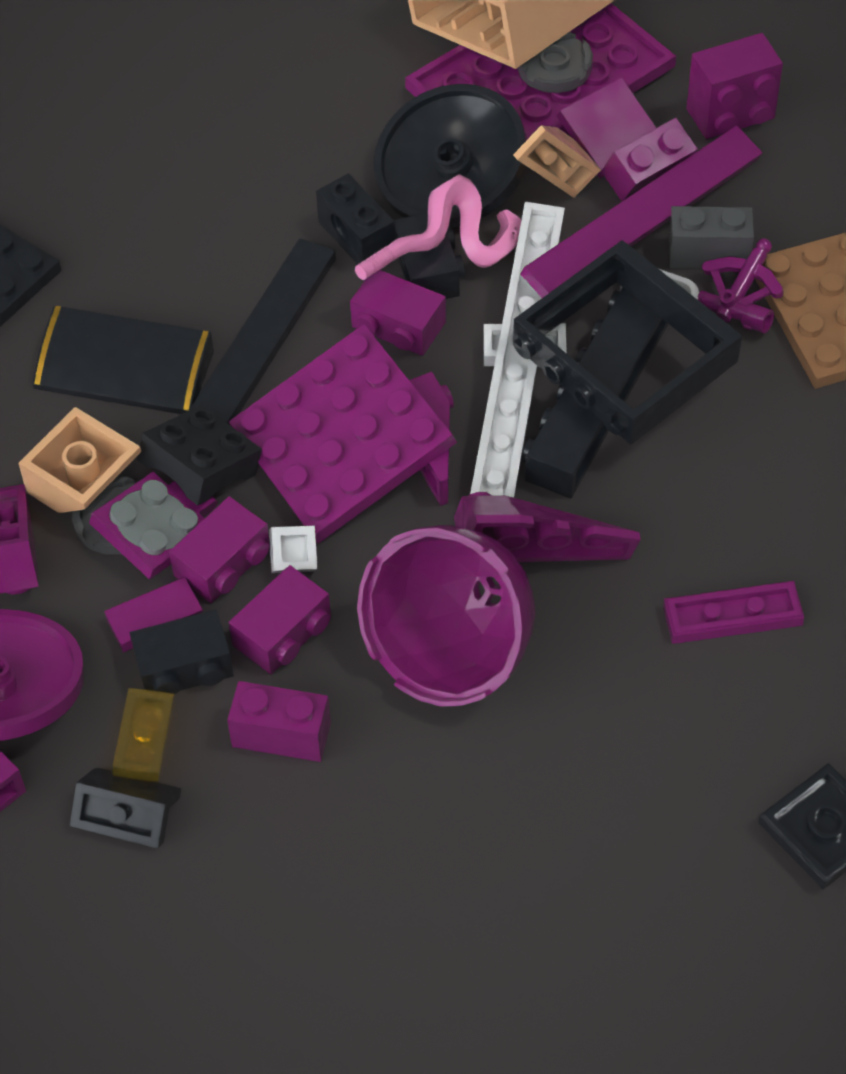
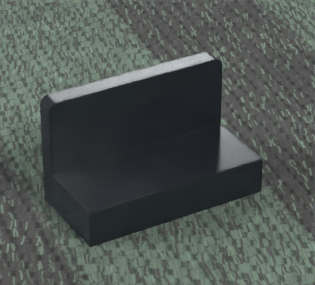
M94 768L76 782L70 826L159 848L164 843L169 808L180 799L181 788L110 770Z

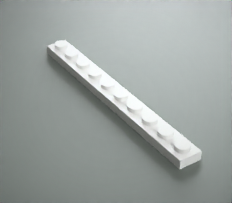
M525 202L470 494L487 492L491 495H506L513 498L515 495L537 365L530 359H524L513 346L514 318L542 299L520 273L526 265L559 244L564 207Z

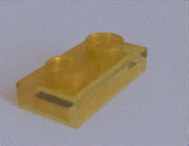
M128 688L113 762V776L159 782L174 704V694Z

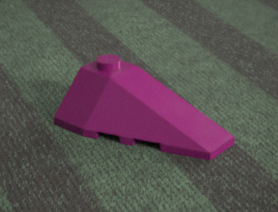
M475 492L468 496H462L454 515L455 526L482 532L499 541L515 556L518 562L628 560L641 540L640 533L637 531L510 496L491 495L487 492Z

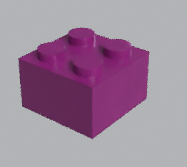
M763 32L692 53L686 109L705 139L723 135L736 125L742 129L755 124H762L775 118L783 62Z

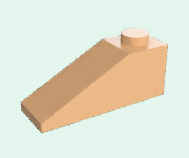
M541 125L513 154L518 161L573 198L601 171L583 148L557 127Z

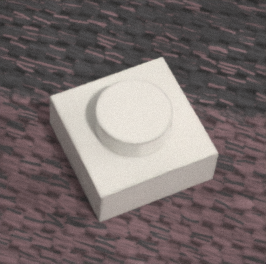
M315 526L271 527L269 529L271 573H281L289 565L299 572L317 570Z

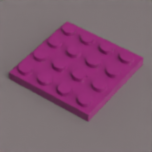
M365 324L361 325L229 421L234 429L262 448L258 463L303 525L315 526L317 544L457 443L453 434Z

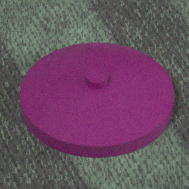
M0 609V741L36 732L59 719L75 703L84 683L82 652L78 642L68 630L44 616L8 609Z

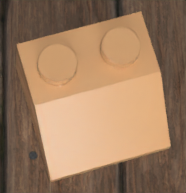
M74 407L18 464L26 492L54 511L64 513L86 509L140 454L141 448L82 410Z

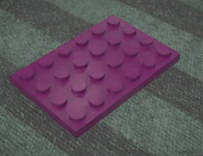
M610 3L570 31L576 34L575 39L580 40L582 43L584 39L589 44L593 53L591 75L584 84L571 91L552 93L542 92L530 87L520 77L518 69H514L462 45L455 47L406 76L405 88L415 97L431 89L451 84H472L491 89L503 96L515 108L524 125L528 139L541 125L557 127L568 134L557 118L560 110L621 77L631 92L634 93L673 69L676 64V55Z

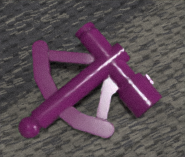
M766 238L758 240L756 248H753L747 259L725 257L704 262L702 264L703 272L706 275H712L719 296L702 290L697 296L698 301L711 311L716 312V315L726 323H729L734 318L741 321L745 329L767 333L773 323L774 311L753 303L769 295L778 299L784 294L781 284L771 270L762 266L767 258V253L772 249L771 242ZM728 271L739 272L731 288L725 289L720 273ZM755 278L766 286L744 297Z

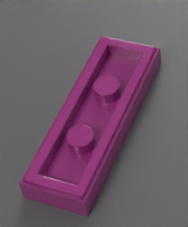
M794 581L664 598L663 603L672 644L803 626L804 614Z

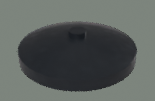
M451 84L434 88L407 102L386 124L375 149V178L391 208L400 216L406 218L428 213V199L431 191L460 174L470 179L476 186L481 196V218H483L503 204L518 186L526 165L518 161L513 154L528 140L527 134L515 108L503 96L491 89L472 84ZM455 205L452 207L449 226L451 225V227L460 226V213Z

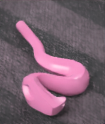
M458 174L431 191L428 199V223L424 233L396 239L388 246H385L356 265L355 272L360 279L365 280L400 256L409 252L429 251L437 247L445 238L454 205L460 213V240L466 256L478 267L487 268L505 258L517 246L521 219L509 210L499 212L497 219L500 223V230L488 246L483 245L479 240L478 234L482 210L481 196L470 179Z

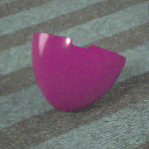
M453 525L419 527L390 539V542L367 564L359 586L357 603L360 632L372 660H379L386 671L396 680L394 685L399 690L419 701L440 707L470 704L482 700L497 690L521 663L533 633L536 613L532 588L526 572L515 556L499 541L482 532ZM491 577H493L499 583V585H495ZM480 582L485 589L483 596L480 595L479 591ZM494 595L501 597L500 602L491 603Z

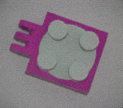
M152 472L92 512L89 524L150 580L171 565L169 551L205 519L204 516L217 506L218 501L211 496L206 502L196 505L186 497L181 487L175 481L168 485L155 472Z

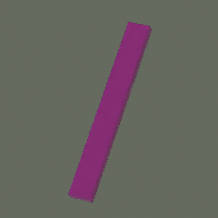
M736 125L526 265L520 275L543 298L621 240L632 247L670 221L671 206H692L758 161L763 152Z

